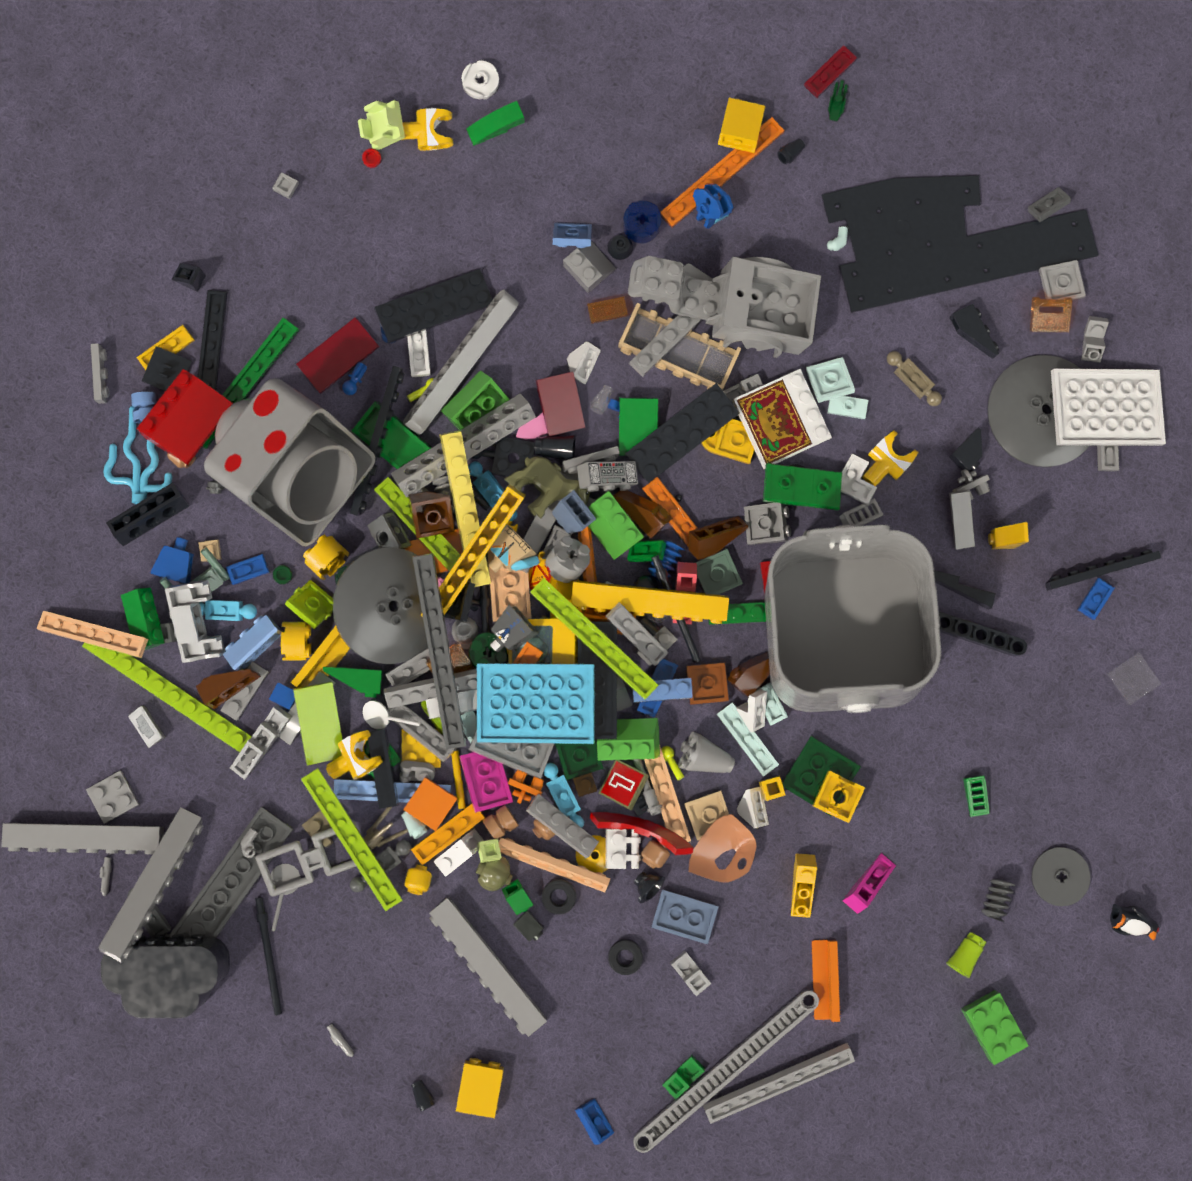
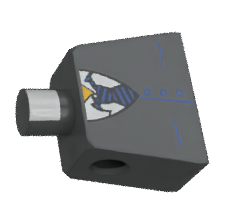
M508 605L491 629L497 638L490 645L496 652H499L504 646L514 651L538 635L539 632L516 606Z

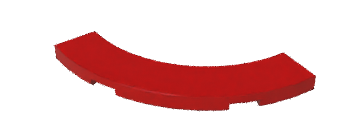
M591 812L590 819L597 828L634 829V833L648 838L651 836L656 837L660 844L667 847L675 855L693 853L694 847L689 842L659 824L618 813Z

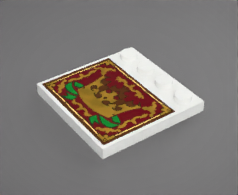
M801 369L732 400L735 408L740 413L738 415L763 469H765L766 463L776 464L832 438Z

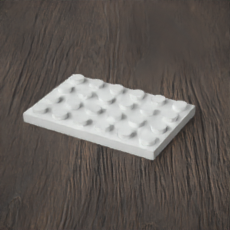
M1051 370L1057 445L1166 444L1159 370Z

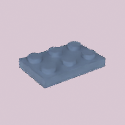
M662 889L651 928L708 945L719 906Z

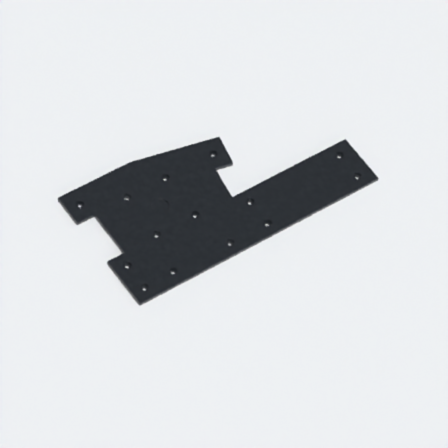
M979 176L892 178L821 195L828 224L846 220L856 262L839 266L851 313L1037 271L1041 267L1099 256L1086 210L1046 218L1041 222L1037 220L966 237L963 206L981 205Z

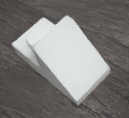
M762 689L750 694L748 703H744L736 708L750 732H755L765 726L767 691Z

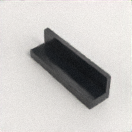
M387 729L369 731L371 736L368 738L371 758L380 756L383 761L373 770L379 809L399 806Z

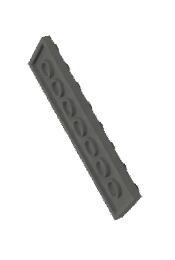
M261 807L169 937L176 934H183L184 937L202 934L203 937L217 938L262 875L256 862V856L282 846L294 829L270 811ZM253 828L258 832V835L253 840L255 856L247 858L242 853L240 843L249 829ZM273 858L265 860L267 866Z

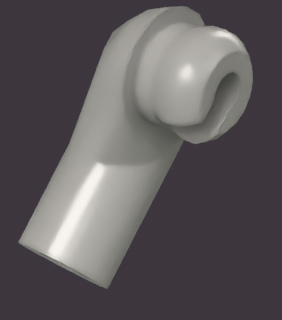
M253 828L249 829L240 843L242 853L247 858L255 856L253 840L258 835V832Z

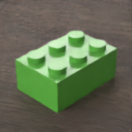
M996 990L961 1008L989 1062L996 1065L1029 1046L1001 994Z

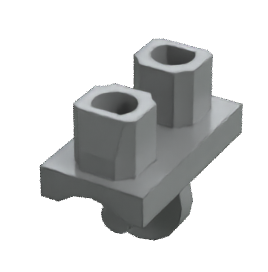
M964 469L961 471L962 477L958 478L957 481L959 484L963 482L966 484L952 490L953 492L970 491V489L975 487L978 495H982L990 491L987 483L990 479L988 475H982L972 480L973 477L977 476L976 472L972 471L969 473ZM970 491V498H971V500H972V499H974V498H973V496H972V494H971V491Z

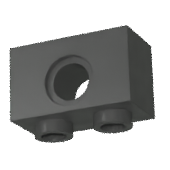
M394 512L383 514L367 525L379 548L391 547L405 550L411 546Z

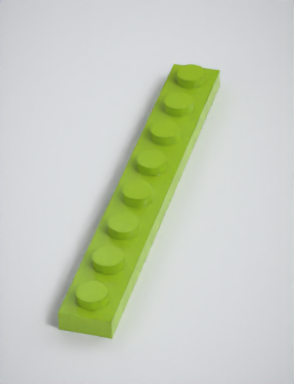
M545 578L533 588L530 593L644 700L659 686Z
M319 768L301 778L384 910L387 911L401 902V896Z

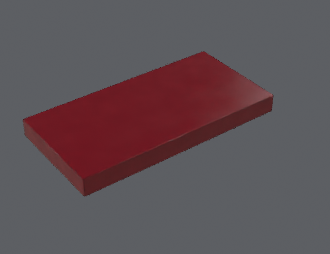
M355 317L296 365L321 394L359 362L378 349L379 345Z

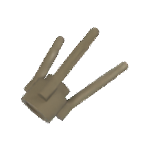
M392 807L386 808L373 826L366 831L367 835L363 838L371 849H374L376 846L380 848L384 844L408 833V829H405L382 840L384 838L382 834L393 823L390 822L380 831L376 827Z

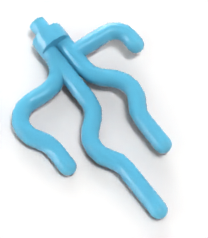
M131 406L129 408L128 435L123 443V451L126 457L133 463V479L114 477L111 473L117 459L116 444L109 446V459L104 466L103 472L104 477L111 484L130 486L132 489V503L137 504L148 497V492H157L172 483V474L167 472L164 476V483L161 485H148L149 476L156 470L159 464V455L155 450V444L148 440L147 451L151 457V463L141 474L140 460L131 451V444L136 436L137 424L133 422L132 415L135 407Z

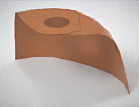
M732 814L722 816L706 830L693 849L689 861V872L717 882H731L749 872L755 856L757 845L753 834ZM734 849L736 853L726 869L720 870L715 864V859L723 852ZM746 858V866L741 870L738 869L740 859Z

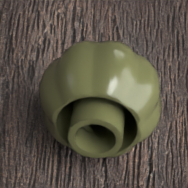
M501 856L500 860L481 863L480 861L475 873L479 874L478 882L482 888L488 891H496L504 885L510 884L513 875L510 874V864L505 857Z

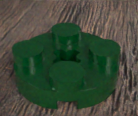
M482 633L472 640L468 656L470 662L476 668L479 663L503 664L507 660L505 646L499 652H496L490 645L497 638L495 634ZM485 647L492 649L491 657L483 654Z

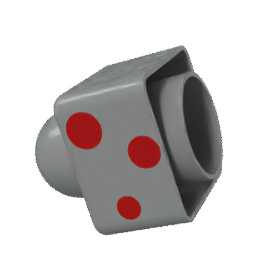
M273 378L265 382L253 398L238 401L224 411L216 427V446L206 457L204 469L210 477L300 545L309 546L317 540L372 469L375 455L325 409L282 380Z

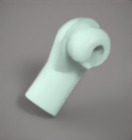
M839 227L838 237L828 241L827 248L830 251H838L846 245L848 228Z

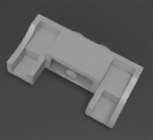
M208 579L172 585L165 588L170 609L169 615L173 622L174 635L177 638L182 663L221 657L225 653L222 636H207L199 603L212 599Z

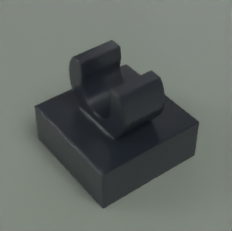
M644 790L641 791L633 807L638 817L649 809L643 796Z

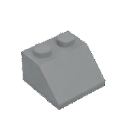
M592 241L591 246L577 248L563 260V266L587 293L591 292L616 270L613 264Z

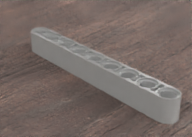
M502 290L495 296L404 418L403 424L417 435L422 434L517 308L519 302L507 291Z

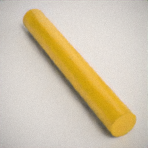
M454 751L451 754L458 809H465L466 804L459 751Z

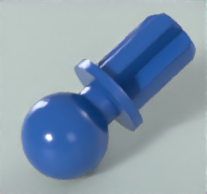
M359 362L352 374H348V377L351 379L345 381L342 385V390L346 395L356 393L357 382L362 383L361 378L367 370L365 364Z

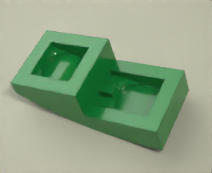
M691 1055L662 1085L677 1099L690 1087L692 1082L705 1072V1068Z

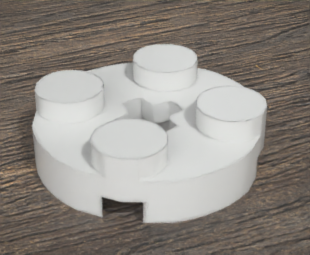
M477 61V63L467 65L462 73L463 89L469 96L475 99H488L497 91L499 86V77L495 67L486 61ZM483 76L485 82L478 84L476 78Z

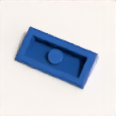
M595 1098L575 1110L594 1145L601 1144L614 1134Z

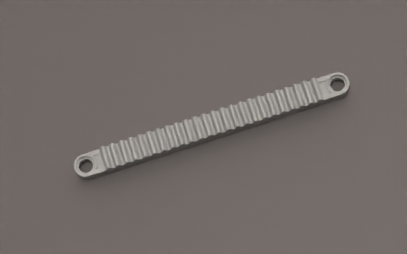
M804 990L787 1003L785 1007L639 1130L633 1139L635 1149L641 1153H646L656 1146L815 1010L819 1004L817 994L812 990ZM806 995L814 997V1003L810 1006L803 1003ZM641 1136H645L649 1140L648 1145L645 1147H641L637 1143Z

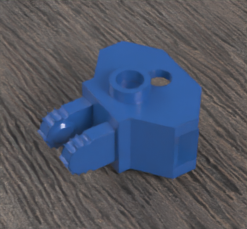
M706 184L704 188H697L693 193L697 206L696 210L698 211L696 219L702 221L705 218L704 226L706 228L712 227L716 219L730 214L734 208L730 196L717 184Z

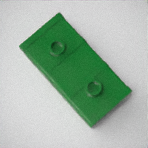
M766 463L763 501L839 510L842 472Z

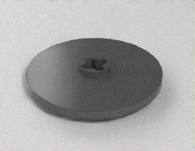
M1056 847L1046 850L1036 859L1032 868L1031 879L1036 893L1044 901L1055 906H1069L1078 902L1086 894L1090 885V870L1080 854L1068 848ZM1060 871L1066 875L1062 882L1056 878L1057 875H1060Z

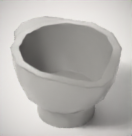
M470 617L467 618V622L456 620L452 626V636L461 648L469 649L472 640L478 636L479 628Z

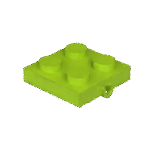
M309 580L301 588L298 587L285 603L289 609L313 629L324 620H327L333 612V598L312 580Z

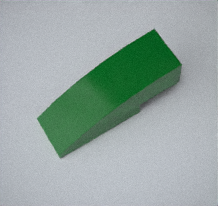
M515 101L486 115L466 128L473 146L508 132V129L525 123L518 102Z

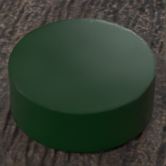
M280 565L274 569L273 579L278 584L285 585L292 580L293 573L289 567Z

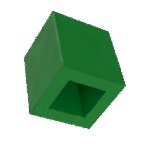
M519 879L502 888L506 900L516 915L527 911L533 906L530 896Z

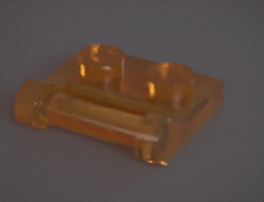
M1065 297L1064 299L1032 298L1031 332H1069L1072 310L1071 297ZM1040 306L1064 307V312H1039Z

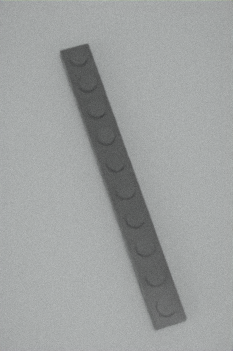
M431 553L413 556L446 749L465 747L466 741L434 555Z

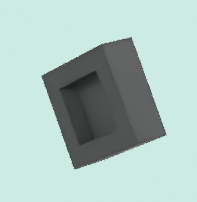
M173 623L160 624L164 642H177Z

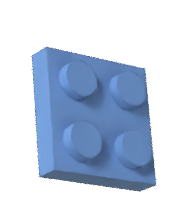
M554 223L553 245L558 247L576 246L578 248L591 246L592 224Z

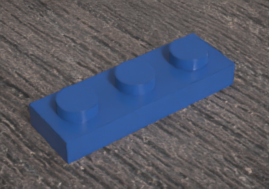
M662 659L658 663L651 679L654 681L671 680L678 665ZM662 701L640 702L637 711L655 718Z

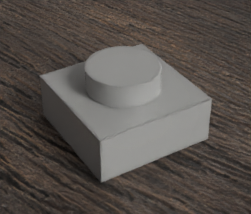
M281 172L272 189L290 199L299 182Z

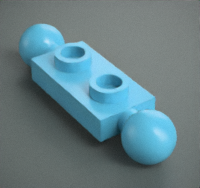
M208 600L205 601V604L199 602L202 615H205L206 620L243 621V617L253 619L257 615V608L253 604L243 606V601Z
M547 763L543 774L551 779L546 785L558 809L583 828L584 820L576 814L581 809L564 775L558 777V767L554 763Z

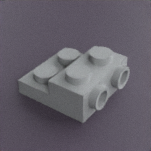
M768 503L744 507L745 523L748 525L746 530L747 545L788 541V537L791 536L790 525H787L786 518H789L788 506L780 503Z

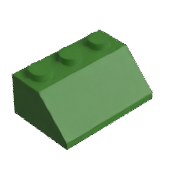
M479 371L441 412L455 427L462 430L510 399L491 377Z
M610 491L588 507L596 518L588 527L614 560L645 537Z
M658 718L617 719V739H597L598 760L656 759L660 757Z

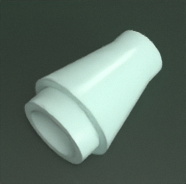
M404 812L401 815L409 835L413 836L414 839L421 837L428 831L426 829L427 825L409 813Z

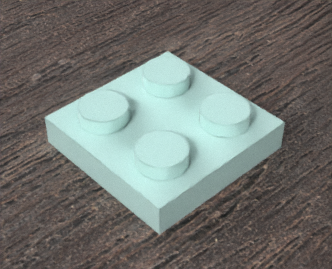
M843 357L806 368L818 403L855 392Z

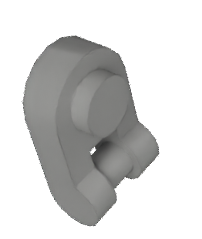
M401 762V772L399 775L401 782H422L425 776L430 780L434 779L435 767L430 763Z

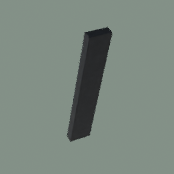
M207 290L198 378L216 391L227 292Z

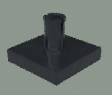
M466 582L445 613L444 618L467 622L469 610L477 611L479 609L478 606L473 605H480L478 599L472 598L475 588L474 583Z

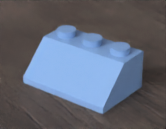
M262 615L254 621L255 625L250 630L248 628L239 635L240 639L236 643L232 642L225 648L226 652L223 656L235 671L245 670L251 662L256 660L281 636L283 631L268 615L264 617Z

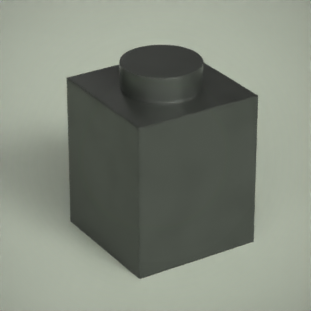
M529 910L513 924L529 942L532 939L536 941L543 934L541 930L544 926Z

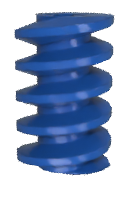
M665 541L666 547L661 563L668 573V570H675L671 565L672 563L678 564L675 557H682L678 551L685 550L670 541ZM652 561L651 565L654 568H648L647 570L651 574L650 576L658 580L655 574L656 569Z

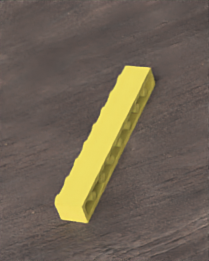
M454 431L439 435L462 551H464L480 528L462 433L461 431ZM486 556L483 557L468 579L470 583L475 584V587L491 584Z

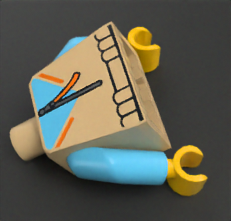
M512 521L507 522L489 549L496 556L488 564L495 573L502 566H505L510 571H519L536 565H546V559H542L545 552L541 551L538 556H535V551L516 533L518 524L511 526Z

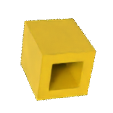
M780 776L759 781L765 801L785 796Z

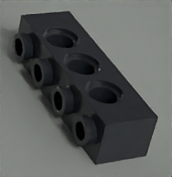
M172 482L106 523L114 538L122 546H125L188 508L189 505L181 491Z

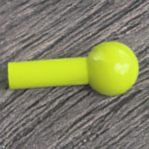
M434 378L428 379L425 386L407 395L409 402L421 397Z
M669 746L662 747L661 750L665 761L669 764L677 780H681L684 778V775L674 759V750Z

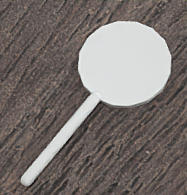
M375 700L367 702L363 707L365 721L375 729L385 728L389 720L416 726L420 725V722L389 716L386 707Z

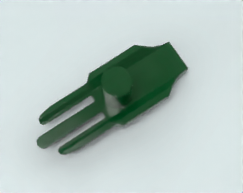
M843 80L840 81L838 95H836L838 82L835 83L833 95L830 97L828 106L829 120L838 122V119L843 114L846 103L847 84H845L843 95H841Z

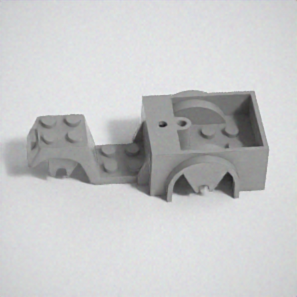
M646 256L635 260L631 268L628 294L631 297H642L643 301L655 300L656 304L665 302L669 305L672 313L706 320L705 324L713 325L712 337L724 340L723 347H727L733 342L742 341L746 349L756 348V351H763L775 348L773 357L777 358L782 352L799 355L812 344L821 275L793 270L788 264L776 259L764 257L741 259L732 257L721 270L720 276L707 281L684 276V267L681 262Z

